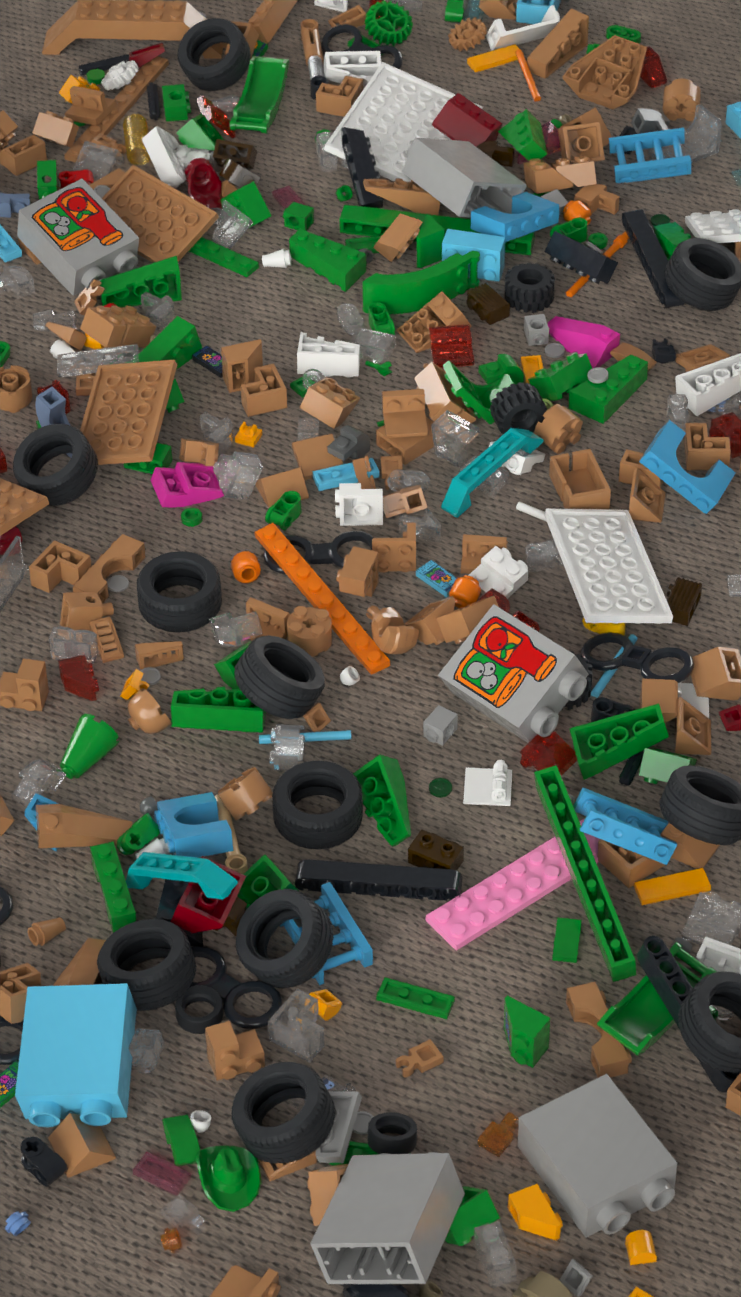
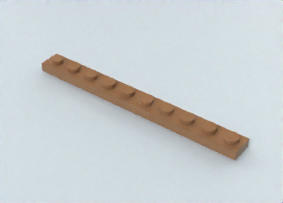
M157 56L144 64L131 79V82L114 98L117 106L97 126L90 125L73 144L72 148L64 154L65 160L82 164L95 149V147L91 146L92 139L100 134L107 136L147 90L149 83L154 82L169 65V60Z

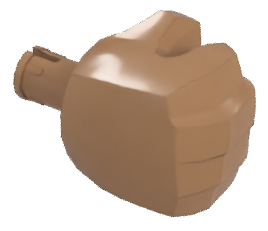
M374 605L368 608L367 612L369 613H366V616L372 620V637L381 651L388 654H403L416 645L419 630L413 626H405L400 613L396 609L387 607L380 610Z

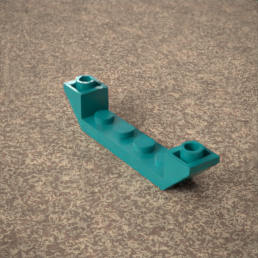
M510 428L452 479L441 508L458 518L471 506L469 494L520 449L531 454L544 442L543 438L529 430Z
M143 852L129 867L126 877L128 888L141 890L146 888L153 878L195 882L199 884L207 898L223 900L231 894V890L238 884L235 878L209 859Z

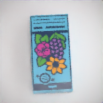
M432 560L416 570L418 578L446 598L449 596V592L457 579L454 575Z

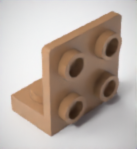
M424 389L382 392V412L386 438L428 435Z
M407 523V532H403V538L372 539V551L378 552L379 572L416 571V523Z

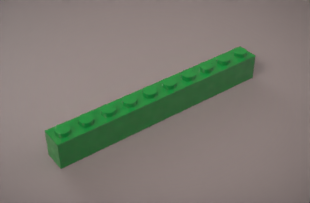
M344 204L339 218L340 233L370 237L382 236L400 213L419 219L422 222L426 214ZM431 215L445 229V234L447 229L479 233L471 229V219ZM535 231L505 242V253L531 256L535 242Z
M556 765L536 771L534 776L538 795L613 982L635 976L636 962L585 834L580 831L581 824L558 767Z

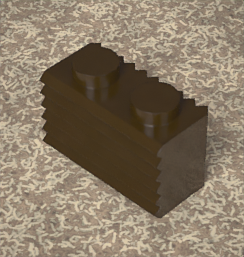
M486 282L481 286L479 285L474 289L468 290L467 306L470 310H474L482 321L492 325L510 317V304Z
M678 577L674 585H669L667 591L668 598L666 600L673 614L672 622L685 626L689 625L701 599V583Z

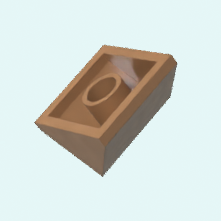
M301 467L254 481L268 508L274 505L287 491L298 492L301 500L309 498Z
M638 468L634 469L630 494L629 513L632 520L662 522L666 493Z
M642 679L640 709L659 703L665 723L677 717L678 682L664 679Z
M682 697L677 698L675 753L711 755V720Z
M69 1113L48 1137L54 1152L59 1154L67 1165L68 1170L65 1172L67 1178L116 1159L101 1127L83 1123L78 1114Z

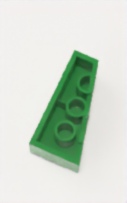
M299 229L289 239L291 258L307 268H312L316 274L326 277L330 283L340 286L344 292H347L366 272V253Z
M177 256L99 280L101 282L100 286L104 288V292L100 295L102 306L109 303H114L118 307L182 301L180 269Z
M177 316L130 363L175 360L177 370L190 361L194 353L202 349L196 327Z
M634 355L625 357L606 369L608 371V379L606 381L592 383L587 380L570 390L568 409L604 424L647 380L648 362Z
M216 687V689L210 692H206L204 689L174 691L171 703L172 727L263 733L266 711L252 703L241 692L240 688L226 690L225 687Z
M659 703L569 728L584 780L669 737Z

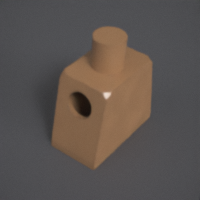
M95 592L63 593L60 625L66 638L90 632L91 621L114 614L112 603L102 604L98 594Z

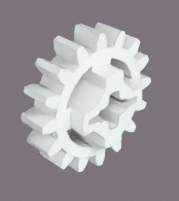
M133 60L126 63L122 61L109 69L101 83L107 91L114 88L120 89L131 82L136 72L139 71V67Z

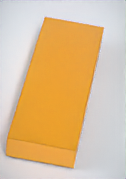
M513 44L467 58V64L476 73L518 60L515 51L519 48Z
M704 868L638 881L634 883V888L641 905L711 891V884Z

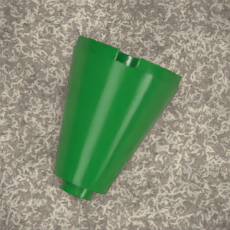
M83 714L79 718L61 760V772L69 779L82 776L119 743V741H116L119 736L114 729L103 720L99 723L94 721L95 716L91 714Z

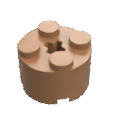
M676 79L669 86L666 85L663 94V112L669 120L680 118L694 121L700 112V87L698 85L695 86L693 81L688 79Z
M15 365L10 366L11 369L1 367L0 409L11 413L19 412L20 409L26 407L32 401L31 378L28 371L23 367Z
M556 404L543 414L545 419L542 423L538 421L535 428V434L543 438V443L559 455L566 449V445L569 443L574 445L580 440L581 434L579 432L583 421L565 406Z
M296 607L287 620V640L305 650L312 657L317 656L318 653L324 650L327 651L332 644V622L329 612L326 609L314 607Z
M255 767L241 773L242 776L232 779L218 791L219 798L235 820L240 819L246 813L247 815L254 813L259 809V802H266L272 798L273 792Z

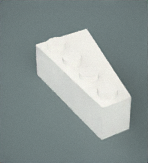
M741 353L677 375L676 397L698 416L740 392Z

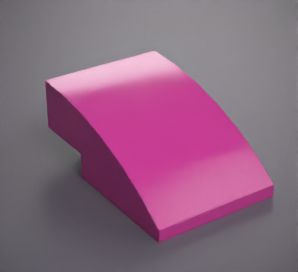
M177 462L175 468L155 467L150 480L161 506L166 508L185 507L215 500L228 493L216 465L205 466L199 463Z

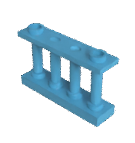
M684 128L609 138L610 154L617 153L619 165L614 166L615 182L628 183L691 174L690 155L683 156L681 144L685 143ZM673 145L675 157L664 159L662 146ZM654 148L656 160L645 161L643 149ZM635 150L637 163L626 164L624 152Z
M582 788L573 805L576 813L586 816L580 827L581 832L665 865L668 864L677 843L660 835L669 824L667 820L586 788Z
M330 882L321 885L322 896H319V899L314 902L324 910L328 909L332 925L340 928V933L333 936L332 947L344 942L345 944H350L351 950L326 961L322 969L313 977L319 985L324 984V971L354 959L355 961L360 960L364 968L373 964V950ZM290 919L281 924L280 927H285L296 945L299 941L302 927L298 928L294 920Z

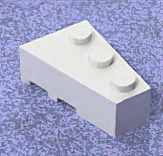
M380 51L325 52L324 75L329 81L340 84L345 76L363 79L364 89L381 65Z
M300 333L297 350V374L307 376L324 375L327 377L333 375L345 377L359 376V344L336 340L333 343L324 341V337L321 336L314 339L307 337V333Z

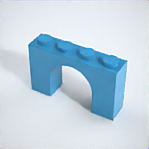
M528 192L512 196V214L499 212L487 206L471 211L472 230L482 234L505 237V242L559 223V204Z
M669 420L658 431L639 462L699 510L707 514L718 503L736 472L721 460H718L703 478L694 477L687 473L680 466L676 456L677 447L686 433Z
M212 792L157 802L158 810L154 811L155 822L159 825L160 834H163L169 853H173L176 856L198 858L234 851L231 828L227 820L219 821L217 800Z

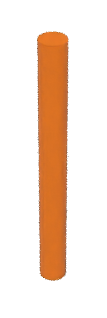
M521 49L515 51L532 97L534 101H540V94Z

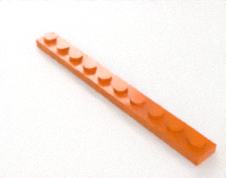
M271 523L255 531V538L312 606L318 609H326L329 612L333 631L372 675L389 667V658L380 650L372 638L277 526Z

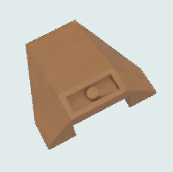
M614 35L573 63L563 75V80L579 98L615 109L628 103L637 91L647 47Z

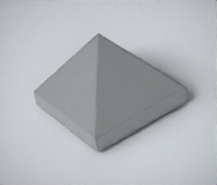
M572 1259L559 1281L573 1294L580 1297L593 1275L575 1259Z

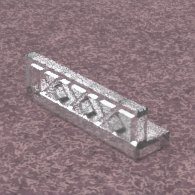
M137 344L58 354L57 375L60 378L96 373L99 365L139 362L140 350Z

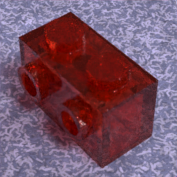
M733 412L711 419L710 437H729L730 457L733 459L741 456V420Z

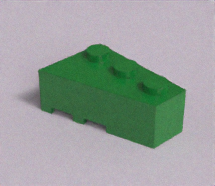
M527 109L517 114L512 121L498 131L528 161L534 158L542 159L547 155L541 123Z
M676 222L653 226V231L668 261L677 245L691 238L689 233L684 234V229Z
M578 352L568 354L566 356L567 359L564 361H555L550 364V368H543L534 372L535 376L528 379L529 383L537 389L542 399L550 401L560 400L563 398L561 395L563 392L567 391L569 393L573 387L588 380L587 374L592 369L587 353L578 354Z

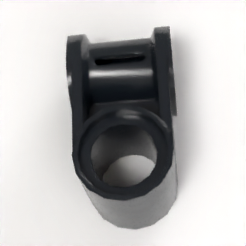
M598 697L592 704L591 722L635 709L628 704H622L606 697Z
M28 1137L22 1141L20 1146L21 1153L23 1154L21 1158L22 1165L43 1186L48 1187L67 1172L68 1168L63 1158L52 1151L38 1137Z

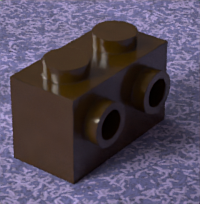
M216 139L213 158L219 166L222 167L228 157L246 169L254 168L257 150L253 145Z
M422 829L408 847V863L417 867L457 871L464 861V846Z

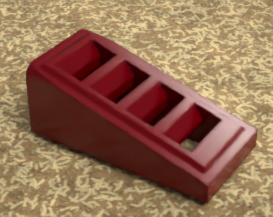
M164 43L129 52V60L135 61L140 68L165 52Z

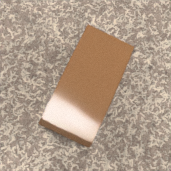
M624 342L610 352L618 362L629 355L641 358L648 362V371L657 363L642 350Z

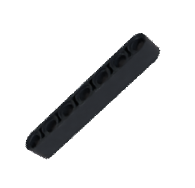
M640 209L623 212V227L658 299L665 306L663 308L684 305L685 302L680 300L670 290L666 282L665 267L668 259L644 211Z
M306 859L298 863L295 887L302 891L308 889V891L321 892V885L330 882L337 893L351 894L356 892L358 895L375 896L380 894V896L386 897L404 896V898L424 899L426 897L428 900L448 901V899H454L457 896L461 897L463 877L460 872L450 869Z
M649 936L638 951L637 959L679 1028L678 1014L681 1004L693 988L665 942L658 936ZM699 1060L714 1087L723 1093L728 1092V1088L741 1073L717 1070Z

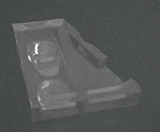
M224 200L222 202V212L217 219V228L214 230L212 239L215 243L231 249L252 225L253 221Z

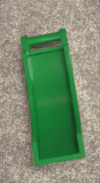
M253 56L250 59L246 83L241 98L233 110L230 130L244 129L268 133V129L276 118L282 100L289 59Z
M470 251L463 256L456 253L436 265L410 273L392 275L373 274L362 281L363 312L369 313V306L376 302L385 304L389 314L417 312L440 292H443L451 300L460 294H464L470 288L478 287V261L480 260V253L478 251ZM470 263V278L468 279V264Z
M678 942L669 950L674 958L677 956L702 975L699 978L677 962L692 988L703 977L717 972L714 968H708L682 949L683 946ZM645 975L621 1001L608 1009L598 1021L597 1026L638 1056L661 1038L675 1021L651 981Z

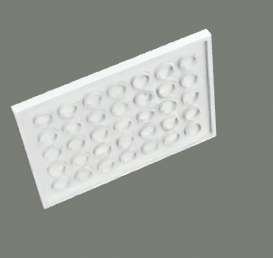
M382 62L325 144L324 150L345 159L341 144V128L347 127L363 130L365 137L370 139L371 148H369V151L375 157V172L378 171L379 175L395 181L396 178H402L403 181L410 182L411 179L403 174L402 170L407 160V150L414 142L415 137L451 140L431 124L446 102L455 94Z

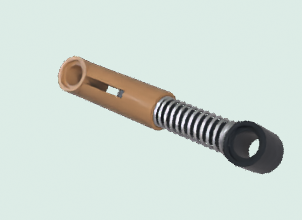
M305 19L300 24L301 40L306 65L309 67L311 79L310 94L311 98L316 100V92L322 83H329L328 79L324 76V59L318 22L314 19Z

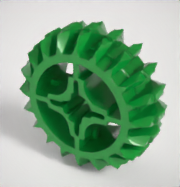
M385 0L381 3L377 1L366 13L364 20L365 30L368 31V36H373V41H379V45L381 43H385V45L391 44L393 47L396 43L401 45L412 32V16H409V11H404V6H398V2L393 4L391 0L388 3Z

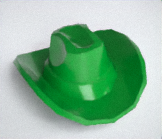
M212 1146L204 1148L197 1153L196 1163L203 1190L207 1198L218 1209L234 1212L252 1203L259 1194L261 1171L257 1158L250 1151L236 1146Z

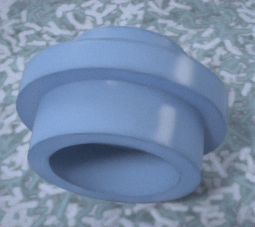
M25 1211L13 1213L6 1220L5 1230L17 1236L30 1225L29 1215Z

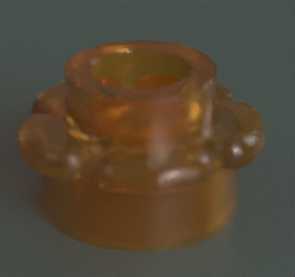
M166 1228L164 1234L161 1235V1242L164 1250L169 1249L174 1254V1250L182 1248L181 1238L177 1228Z

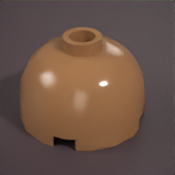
M142 688L130 699L128 712L131 718L128 719V722L135 730L140 728L144 733L154 734L164 730L171 724L168 716L165 713L162 715L163 712L160 709V705L146 689Z

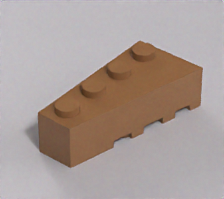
M570 9L528 56L527 64L530 72L546 79L588 46L589 16Z

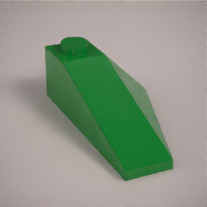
M380 754L354 772L353 775L361 785L363 805L367 809L365 814L369 818L374 817L377 821V829L390 846L393 847L411 836L405 779L398 760Z

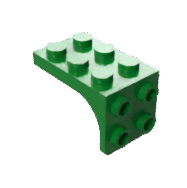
M450 361L443 364L446 371L444 376L452 385L451 390L457 398L461 397L467 408L472 407L473 412L479 419L483 418L489 425L493 424L495 421L490 413V405H492V400L496 398L498 392L503 391L504 387H510L511 384H514L511 376L505 374L491 384L476 385Z

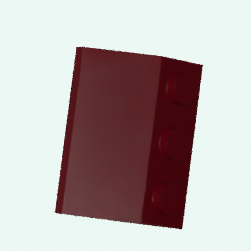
M457 93L446 102L431 125L451 140L469 141L477 147L483 142L496 141L502 123L465 96Z
M209 859L235 878L238 884L231 890V894L223 900L207 898L198 883L189 882L171 919V923L192 933L222 928L246 878L245 875Z

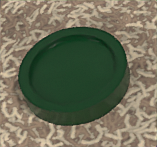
M656 214L651 217L650 222L653 226L670 223V218L664 214Z
M436 778L430 782L429 792L435 797H446L452 792V784L447 779Z

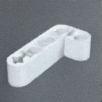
M156 126L142 138V141L160 180L176 189L186 180V176L174 153L179 144L173 135Z

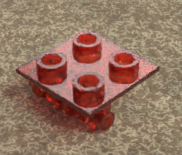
M555 731L547 737H541L537 734L520 751L522 754L520 764L524 768L533 765L539 771L557 765L561 776L577 761L575 751Z

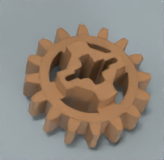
M474 17L470 20V18H467L465 22L461 20V24H455V29L450 30L451 34L448 35L450 38L448 40L455 50L459 49V51H462L465 48L468 51L469 47L474 49L475 44H481L480 40L485 39L484 35L487 34V28L481 19L477 20Z

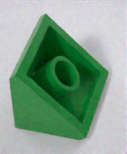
M426 214L417 236V268H423L442 260V242L445 229L429 214Z

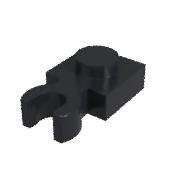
M663 338V342H657L656 339H653L652 355L656 362L666 364L676 361L673 345H668L666 338Z

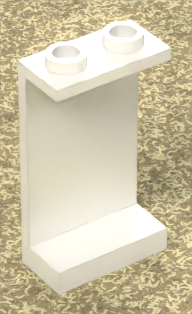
M554 5L549 7L541 23L506 31L502 20L497 19L491 25L486 38L492 51L513 44L519 45L542 39L560 22V15L555 10Z

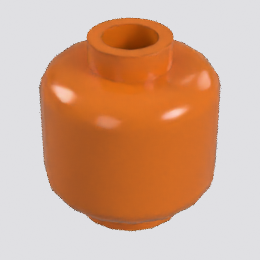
M572 200L564 207L563 218L566 222L574 218H584L587 220L588 225L590 224L592 211L582 201Z
M249 551L239 552L231 561L232 572L237 581L251 583L258 579L261 567L258 558Z
M468 575L458 577L449 592V597L453 596L455 599V607L460 609L477 602L481 594L479 581Z

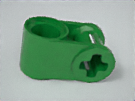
M464 0L447 1L445 22L461 23L464 16Z
M574 218L571 221L556 225L551 229L550 237H552L554 231H557L582 243L588 238V222L584 218Z
M379 302L372 303L369 306V325L374 339L376 340L381 336L387 335L395 336L394 322L385 304Z
M296 491L285 492L268 509L265 521L268 524L274 523L280 526V529L286 531L302 513L300 494Z
M149 813L139 818L131 825V828L117 839V849L121 854H133L160 834L158 824Z

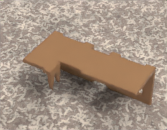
M368 455L364 458L352 460L356 478L361 483V489H376L373 475L370 478L367 476V472H371Z

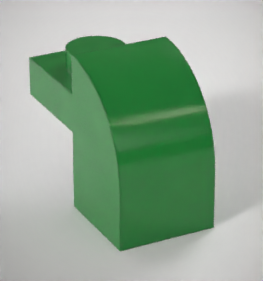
M498 354L497 361L479 365L478 372L486 384L497 381L505 374L511 376L515 385L520 382L524 384L523 371L513 357L508 354Z

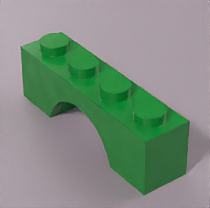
M114 842L91 846L90 851L92 866L97 882L101 885L108 919L114 933L118 929L136 922V913Z

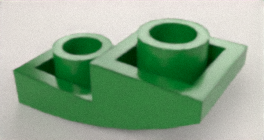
M182 1115L163 1118L162 1122L167 1145L171 1144L175 1167L195 1164L196 1155L200 1151V1147L189 1116Z

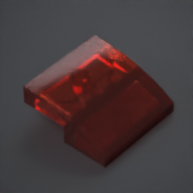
M203 95L197 98V103L203 116L231 138H235V130H230V120L227 118L226 113Z
M469 325L429 328L431 354L434 364L444 368L443 364L450 361L455 367L474 366L472 337Z

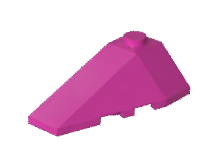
M555 316L547 323L549 334L556 341H559L567 352L587 353L592 369L602 366L613 356L610 352L620 345V333L604 325Z

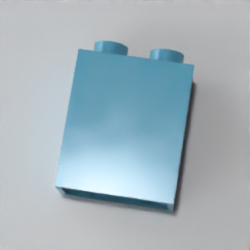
M128 984L27 987L15 1097L25 1119H29L32 1124L39 1127H54L60 1123V1119H65L69 1113L80 1115V1120L91 1126H104L111 1122V1118L127 1117L137 1011Z

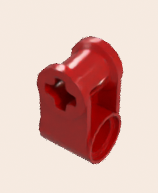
M86 169L63 171L58 174L61 185L59 190L80 179H83L88 185L95 182L93 173Z

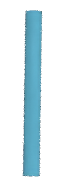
M634 634L629 635L628 638L634 645L637 637ZM621 647V649L614 658H617L623 653V647ZM617 669L604 672L591 691V696L596 698L600 696Z
M351 730L259 735V744L351 739Z

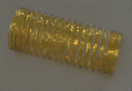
M131 114L123 121L127 159L133 165H145L151 159L143 141H141V138L148 134L147 121L140 114Z

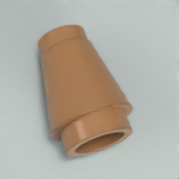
M60 917L36 922L28 928V936L33 945L43 946L65 931L66 926Z

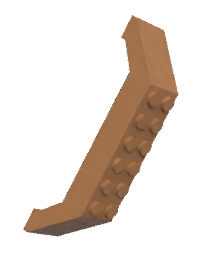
M78 0L47 30L42 54L60 55L61 51L76 38L181 41L191 27L207 19L188 2L178 0ZM219 43L212 45L202 55L204 58L222 59L224 47H221Z

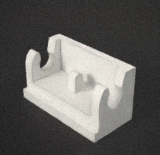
M705 936L696 958L708 968L712 967L717 972L741 974V949Z

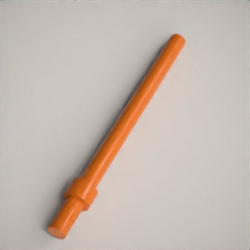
M626 231L622 235L617 236L613 244L603 255L611 258L619 248L622 249L627 244L629 237ZM589 275L586 277L581 276L569 288L566 296L572 298L589 280Z

